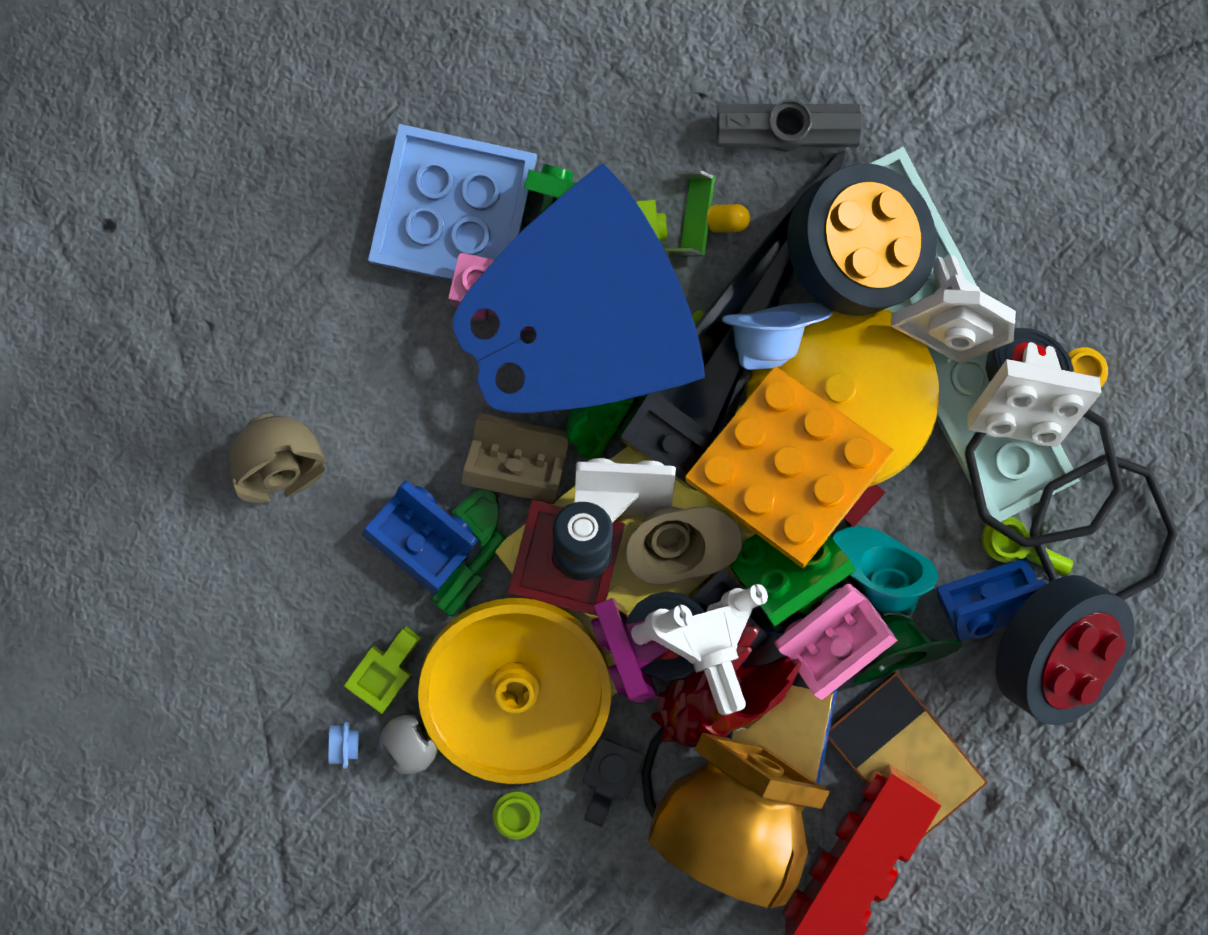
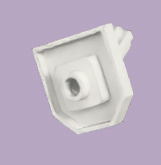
M951 254L944 258L939 256L935 258L932 273L938 290L933 295L892 313L891 327L926 344V346L958 363H963L1014 341L1016 311L981 292L978 286L965 280L958 259Z

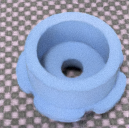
M344 722V725H330L329 764H343V769L348 768V759H358L359 730H350L349 722Z

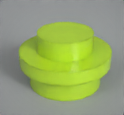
M511 791L504 794L496 802L493 809V822L500 834L509 839L519 840L530 836L536 830L540 821L538 803L531 795L522 791Z

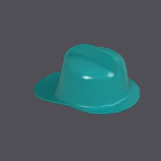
M863 526L846 527L836 532L832 538L851 560L856 570L849 576L857 581L858 590L869 599L878 611L886 613L899 612L910 616L916 609L920 596L932 590L938 581V571L931 560L912 551L879 530Z

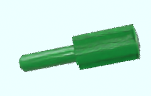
M496 532L469 566L463 562L432 599V602L439 610L454 618L484 579L479 575L497 554L495 551L507 538L501 532Z

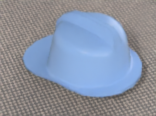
M819 303L786 304L750 314L727 315L723 317L722 322L733 325L735 346L741 366L746 369L774 368V366H782L788 360L794 358L798 353L805 326L827 319L833 314V310Z

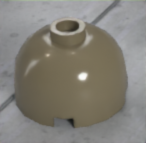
M263 414L253 418L233 439L227 458L229 473L237 496L247 502L256 503L270 502L269 493L278 492L282 489H285L286 498L305 490L323 476L325 468L322 462L327 463L320 442L309 427L295 418L273 416L271 414Z

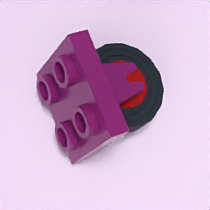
M665 591L651 594L635 605L629 615H627L625 607L613 598L594 605L598 618L591 620V624L600 647H606L607 651H611L616 664L608 668L619 695L624 694L625 697L628 696L629 700L641 704L659 697L651 677L669 681L685 678L695 671L693 664L686 658L656 641H650L644 645L636 644L632 639L631 631L635 625L644 623L648 614L658 609L672 610L676 606L684 605L689 608L692 616L705 613L697 602L685 594Z

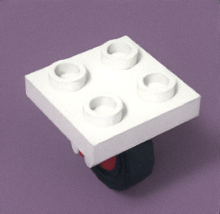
M1015 328L1013 342L988 352L985 369L990 383L967 413L968 430L987 433L993 437H1008L1034 442L1041 446L1050 445L1058 447L1101 395L1100 377L1075 373L1068 353L1060 343L1049 335L1032 328Z

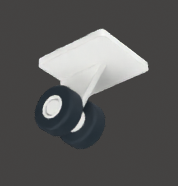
M595 458L588 462H577L575 503L564 507L557 514L553 523V559L559 571L565 576L579 581L591 580L601 575L607 569L611 560L612 523L620 515L648 516L659 508L671 507L676 468L674 466H664L660 462L651 460L641 461L637 464L614 463L604 458Z

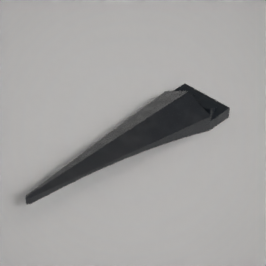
M844 151L835 153L804 192L816 182L839 170L845 157ZM798 199L695 324L701 347L705 378L670 389L638 396L639 399L615 435L616 438L647 460L660 462L664 466H674L676 468L675 480L690 490L697 491L686 482L685 476L735 416L752 369H746L741 366L735 346L733 325L722 322V319L727 315L750 314L778 306L793 271L788 252L787 232L790 216Z

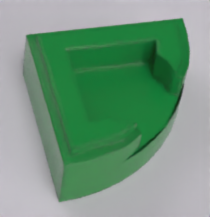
M477 488L452 511V514L469 525L473 535L478 539L482 547L487 544L496 531L499 521V504L494 491Z

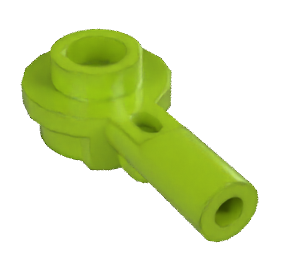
M1009 517L1001 521L1025 538L1030 537L1024 524L1017 518ZM989 525L984 527L981 537L982 547L990 558L998 562L1008 563L1026 557L1027 560L1042 566L1034 546H1020ZM1046 548L1056 573L1063 577L1068 576L1073 567V560Z

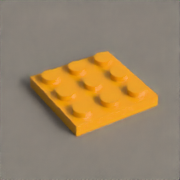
M774 366L688 472L685 479L689 485L804 569L890 460L894 450L781 369Z

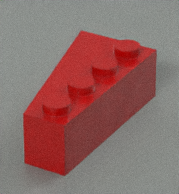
M890 764L887 765L882 774L875 771L862 789L861 795L865 797V800L857 812L854 813L849 810L837 826L834 835L839 837L831 851L828 853L822 850L811 865L808 874L813 878L805 890L801 892L796 889L784 906L782 914L786 916L785 935H864L868 929L866 924L872 912L869 906L873 900L877 903H880L882 900L885 901L898 875V869L893 866L898 859L906 863L911 858L942 806L938 796Z

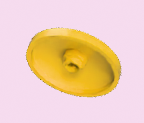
M884 309L869 315L852 316L833 311V314L827 319L805 326L798 353L794 358H791L782 366H778V368L894 450L893 456L868 486L870 487L888 480L901 472L918 456L926 445L934 428L939 407L937 370L926 344L891 327L892 312ZM773 368L752 369L747 381L746 401Z
M504 598L492 600L474 606L455 617L440 631L432 642L425 656L418 688L420 714L433 743L447 759L460 769L473 776L496 783H533L551 778L568 770L578 763L596 744L603 732L610 712L611 681L609 668L604 653L595 637L578 619L554 605L534 599Z

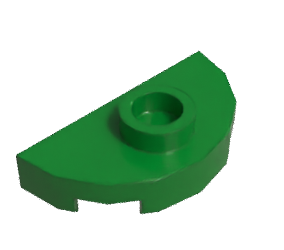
M633 398L597 406L575 408L569 411L566 420L567 437L577 447L578 454L588 459L600 457L631 408Z

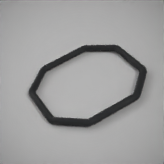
M1090 409L1083 415V417L1099 426L1113 484V490L1095 518L1088 526L1025 538L988 514L974 454L986 433L975 432L966 446L965 457L981 520L1023 547H1033L1092 535L1098 531L1122 494L1123 489L1113 442L1106 420Z
M1105 454L1064 474L1045 486L1030 527V537L1039 536L1053 491L1106 464ZM1116 456L1119 468L1145 477L1168 531L1154 574L1114 594L1126 600L1161 580L1177 538V527L1154 473L1147 467ZM1044 544L1034 546L1049 582L1057 579L1058 576Z

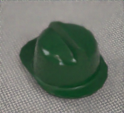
M898 615L883 616L881 618L898 641L861 669L862 672L855 677L853 682L855 685H862L893 671L941 659L958 651L963 646L960 640H943L932 643L915 621Z

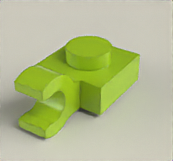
M406 626L405 629L400 631L385 653L376 646L371 647L344 687L383 714L413 674L403 667L402 663L422 637Z

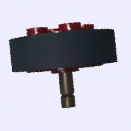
M1068 575L1045 584L1019 608L1002 637L995 666L996 680L1001 693L1034 718L1048 725L1066 724L1085 715L1107 695L1127 663L1134 639V618L1130 607L1120 597L1083 576Z

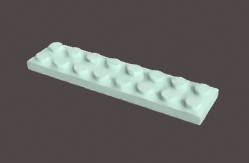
M901 147L870 163L894 170L915 186L926 201L934 220L937 237L936 257L944 258L949 254L955 256L958 259L965 280L976 285L905 148ZM932 268L925 284L914 296L886 310L894 313L933 295L938 290L932 273L934 268ZM927 346L933 358L939 381V407L936 420L971 484L965 450L976 431L968 430L967 413L990 383L985 369L988 352L963 363H958ZM986 433L974 451L988 514L1000 522L1038 503L1045 486L1049 482L1074 470L1061 444L1058 447L1050 445L1041 446L1034 442L1008 437H993ZM1077 478L1076 480L1054 490L1053 494L1079 482V479Z

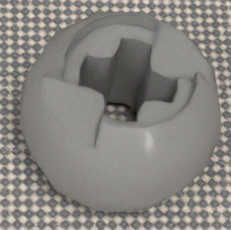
M402 715L391 719L380 734L379 747L381 751L385 748L389 751L397 763L393 768L400 774H415L426 770L437 755L438 748L421 729L420 725L423 724V721L417 715Z

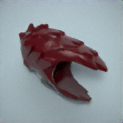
M747 622L737 643L736 652L739 658L731 661L745 700V707L740 711L721 715L716 707L705 672L696 673L694 671L685 678L671 680L666 691L658 693L657 705L659 711L652 713L651 718L664 729L662 735L664 742H676L684 747H696L702 733L726 738L734 730L749 729L763 715L783 701L801 667V661L799 658L791 660L789 656H784L762 666L742 667V663L752 650L750 645L759 632L758 627L752 626Z

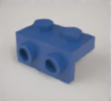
M406 480L398 487L394 497L362 532L364 538L433 595L439 591L461 563L465 561L478 542V539L473 535L471 528L465 521L459 517L448 515L436 505L434 497L426 489L420 486L414 487Z
M1025 557L936 588L937 598L957 640L964 641L970 638L980 639L987 637L997 629L1008 626L1024 602L1047 583L1045 580L1038 581Z

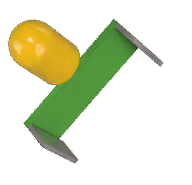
M704 171L675 172V175L690 179L681 248H665V252L680 256H705L708 227L714 233L741 232L748 227L750 213L743 205H712L715 176Z

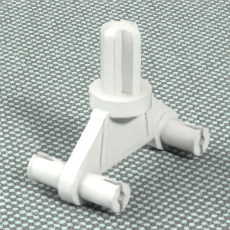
M760 584L753 585L745 590L734 588L724 593L721 601L709 605L707 612L692 616L689 608L684 605L676 606L672 610L658 609L648 614L644 623L635 625L632 628V639L638 645L656 641L686 658L693 664L696 673L705 672L716 707L721 715L740 711L745 707V700L731 661L739 658L736 652L737 643L752 612V608L766 603L768 598L767 591Z

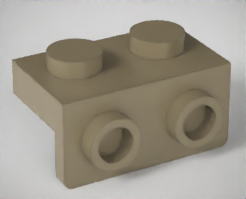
M479 413L475 421L473 441L463 469L461 484L555 504L569 443L567 431Z

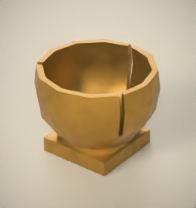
M702 733L694 751L706 758L708 763L673 782L655 809L648 832L649 844L666 861L702 884L737 900L766 908L768 906L770 908L783 906L799 885L808 854L802 811L805 807L822 809L830 791L761 745Z

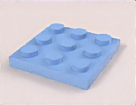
M399 124L368 258L369 263L452 281L460 253L495 260L512 240L521 233L530 190L524 189L528 170L535 171L537 154Z

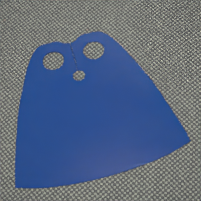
M603 163L571 187L512 240L469 289L453 317V330L461 348L465 352L471 353L476 361H478L479 374L477 376V383L487 403L500 411L533 413L591 407L670 389L705 378L703 358L696 327L671 262L634 198ZM481 309L494 311L500 322L496 335L486 340L477 338L472 333L470 327L472 316ZM530 326L534 328L537 336L532 343L526 344L520 339V332L524 327ZM515 363L524 372V384L516 393H504L496 385L495 375L498 368L503 364Z

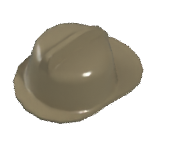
M673 506L663 507L651 512L630 534L626 545V561L634 575L644 582L657 585L710 575L726 569L737 559L742 548V533L733 518L724 511L715 508L692 507L681 509Z

